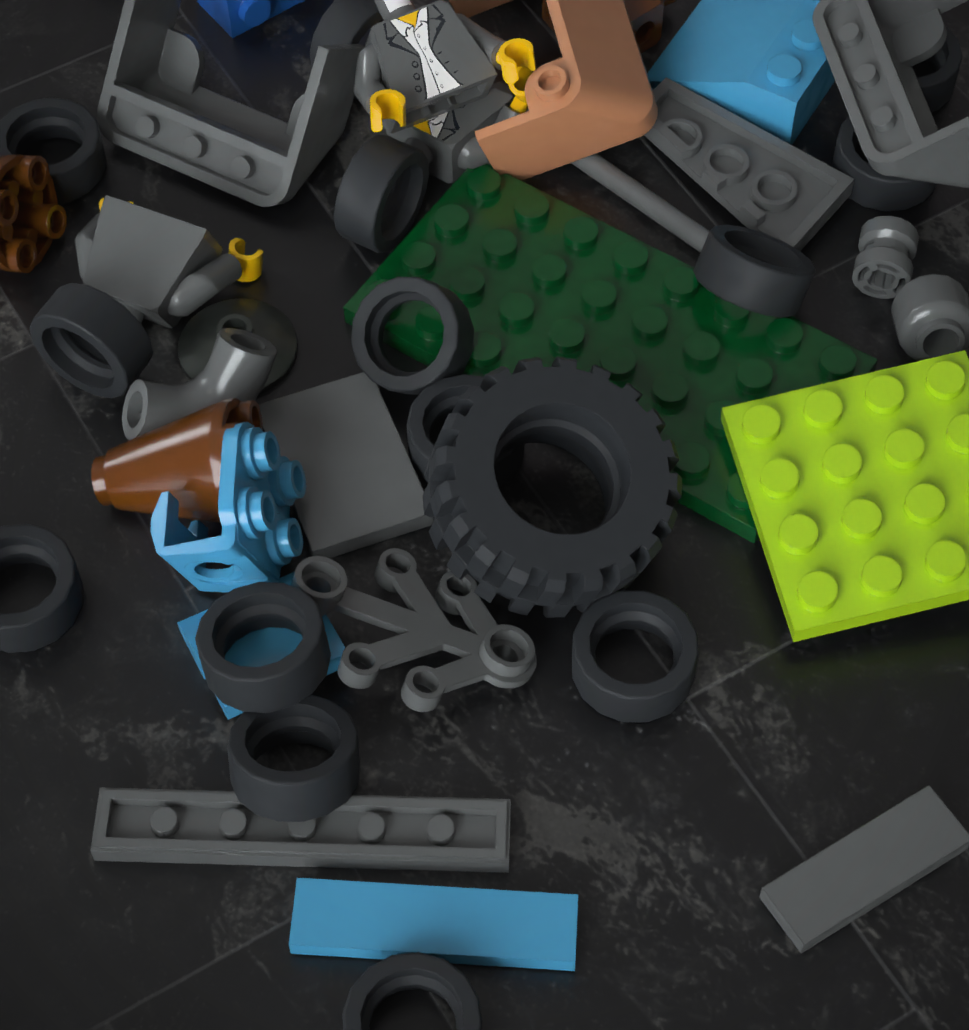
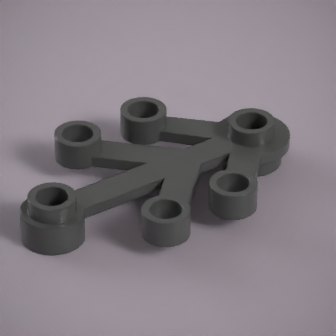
M391 548L385 550L379 557L374 572L375 580L381 588L389 592L398 593L408 609L346 587L348 580L345 570L339 563L323 556L308 557L302 560L296 567L291 586L305 591L318 604L322 616L334 610L399 634L372 644L352 643L344 649L337 672L341 681L351 688H368L375 683L380 670L441 650L462 657L435 669L424 665L416 666L407 673L401 689L403 702L414 711L429 712L438 706L444 693L482 680L501 688H516L527 683L535 671L537 657L535 646L530 636L516 626L498 625L481 598L474 593L478 585L469 574L463 579L458 580L452 571L446 572L441 577L434 599L416 572L417 562L415 558L403 549ZM388 567L397 568L401 570L403 573H395L391 571ZM449 589L457 590L464 596L455 595ZM442 610L449 614L461 615L470 632L451 625ZM350 662L363 663L369 669H358L354 667ZM414 685L426 686L432 693L421 692Z

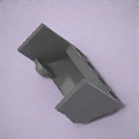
M125 0L97 108V121L104 137L113 144L255 205L271 207L290 201L344 132L355 96L354 82L358 54L365 46L361 44L318 46L306 91L294 103L287 123L199 86L205 64L203 50L192 36L174 29L181 0Z
M820 0L813 12L814 27L862 151L871 167L877 173L891 177L969 188V116L938 130L912 67L932 57L942 48L946 40L947 30L940 14L969 0Z

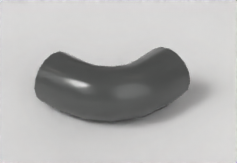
M236 328L221 329L216 338L209 361L203 371L195 378L181 384H167L138 379L132 383L123 405L122 425L125 437L129 440L134 439L224 399L256 400L269 378L278 353L277 348L270 341L249 331Z

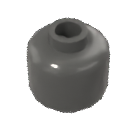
M929 274L919 276L907 282L896 293L891 306L892 320L899 344L908 356L921 361L963 351L969 347V296L960 282L947 275Z

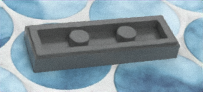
M930 785L762 887L759 898L802 954L969 848V833Z

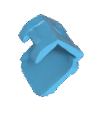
M249 422L238 423L234 428L226 429L222 441L218 514L222 525L221 536L208 538L209 529L200 520L192 521L187 529L178 520L179 501L169 491L162 492L151 517L150 532L156 553L198 590L204 592H230L235 588L257 582L279 583L281 567L290 563L292 557L300 556L303 549L301 527L295 518H289L290 506L294 504L296 499L302 498L306 491V478L301 463L298 460L290 461L286 456L280 455L277 438L271 431L263 432L262 429L254 427ZM206 562H216L225 565L233 564L225 569L206 568Z

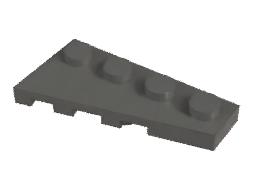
M666 77L653 90L658 107V116L653 127L644 136L747 228L765 233L801 251L851 195L854 184L852 177Z

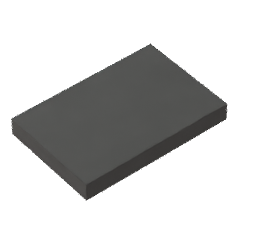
M364 372L258 404L262 415V431H271L276 436L281 456H286L290 461L298 460L303 467L306 478L305 495L302 498L296 499L291 506L311 556L332 558L433 524V517H428L424 514L423 488L377 384L372 382Z

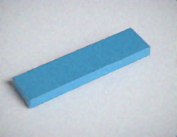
M297 878L289 949L291 954L386 959L391 955L421 952L443 958L451 964L575 971L578 894Z

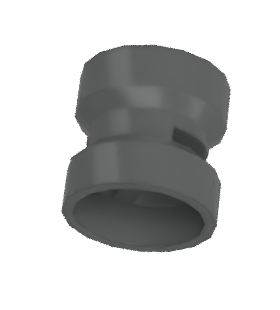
M877 216L868 220L862 226L858 243L860 254L856 257L852 274L854 285L862 293L880 299L895 298L896 293L907 282L912 280L914 269L912 260L915 258L919 241L917 229L910 222L894 216Z

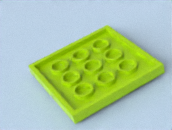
M965 350L722 408V425L793 642L969 600V359Z

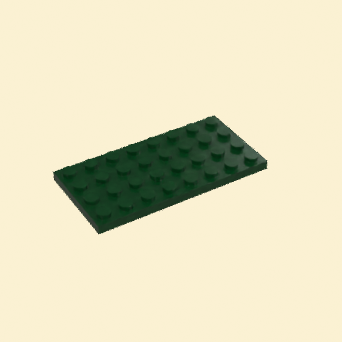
M489 164L474 169L467 168L343 307L345 322L352 325L361 301L378 284L395 277H421L453 291L468 308L474 327L472 355L462 374L484 377L485 374L503 366L507 367L512 375L519 360L534 357L542 359L543 367H551L556 357L576 359V369L590 372L595 364L611 371L608 379L610 382L622 389L626 383H630L643 394L638 401L640 406L646 412L652 408L656 409L665 422L666 426L660 433L663 441L671 439L675 442L680 459L670 472L678 473L682 478V497L678 500V503L752 543L757 541L759 535L722 425V408L874 372L878 359L792 316L782 318L766 316L745 310L721 299L697 281L694 267L509 174L499 175ZM407 301L402 303L391 313L386 323L383 343L428 367L436 359L443 344L444 325L441 316L433 306L423 301Z

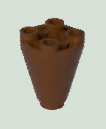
M22 154L0 156V269L4 271L30 273L42 261L52 244V240L59 239L65 232L67 224L66 211L61 205L57 204L56 191L53 179L49 174V166L46 159L41 156Z
M224 399L109 449L106 455L95 457L91 468V479L97 500L103 506L114 505L115 508L123 511L153 514L161 493L169 491L179 501L178 518L221 523L218 514V495L224 431L228 428H234L236 424L249 422L254 427L262 429L263 423L259 405L255 400Z

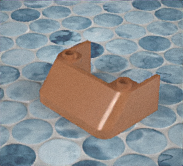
M449 0L455 13H462L468 18L513 1ZM546 0L562 58L538 67L529 76L524 90L529 111L475 131L477 142L491 166L499 175L509 174L523 181L639 138L653 127L657 120L658 107L624 0Z

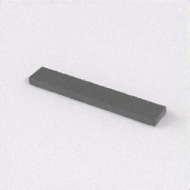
M100 787L90 851L94 861L509 873L511 799L351 795L345 804L326 816L305 822H277L254 814L238 801L235 791Z

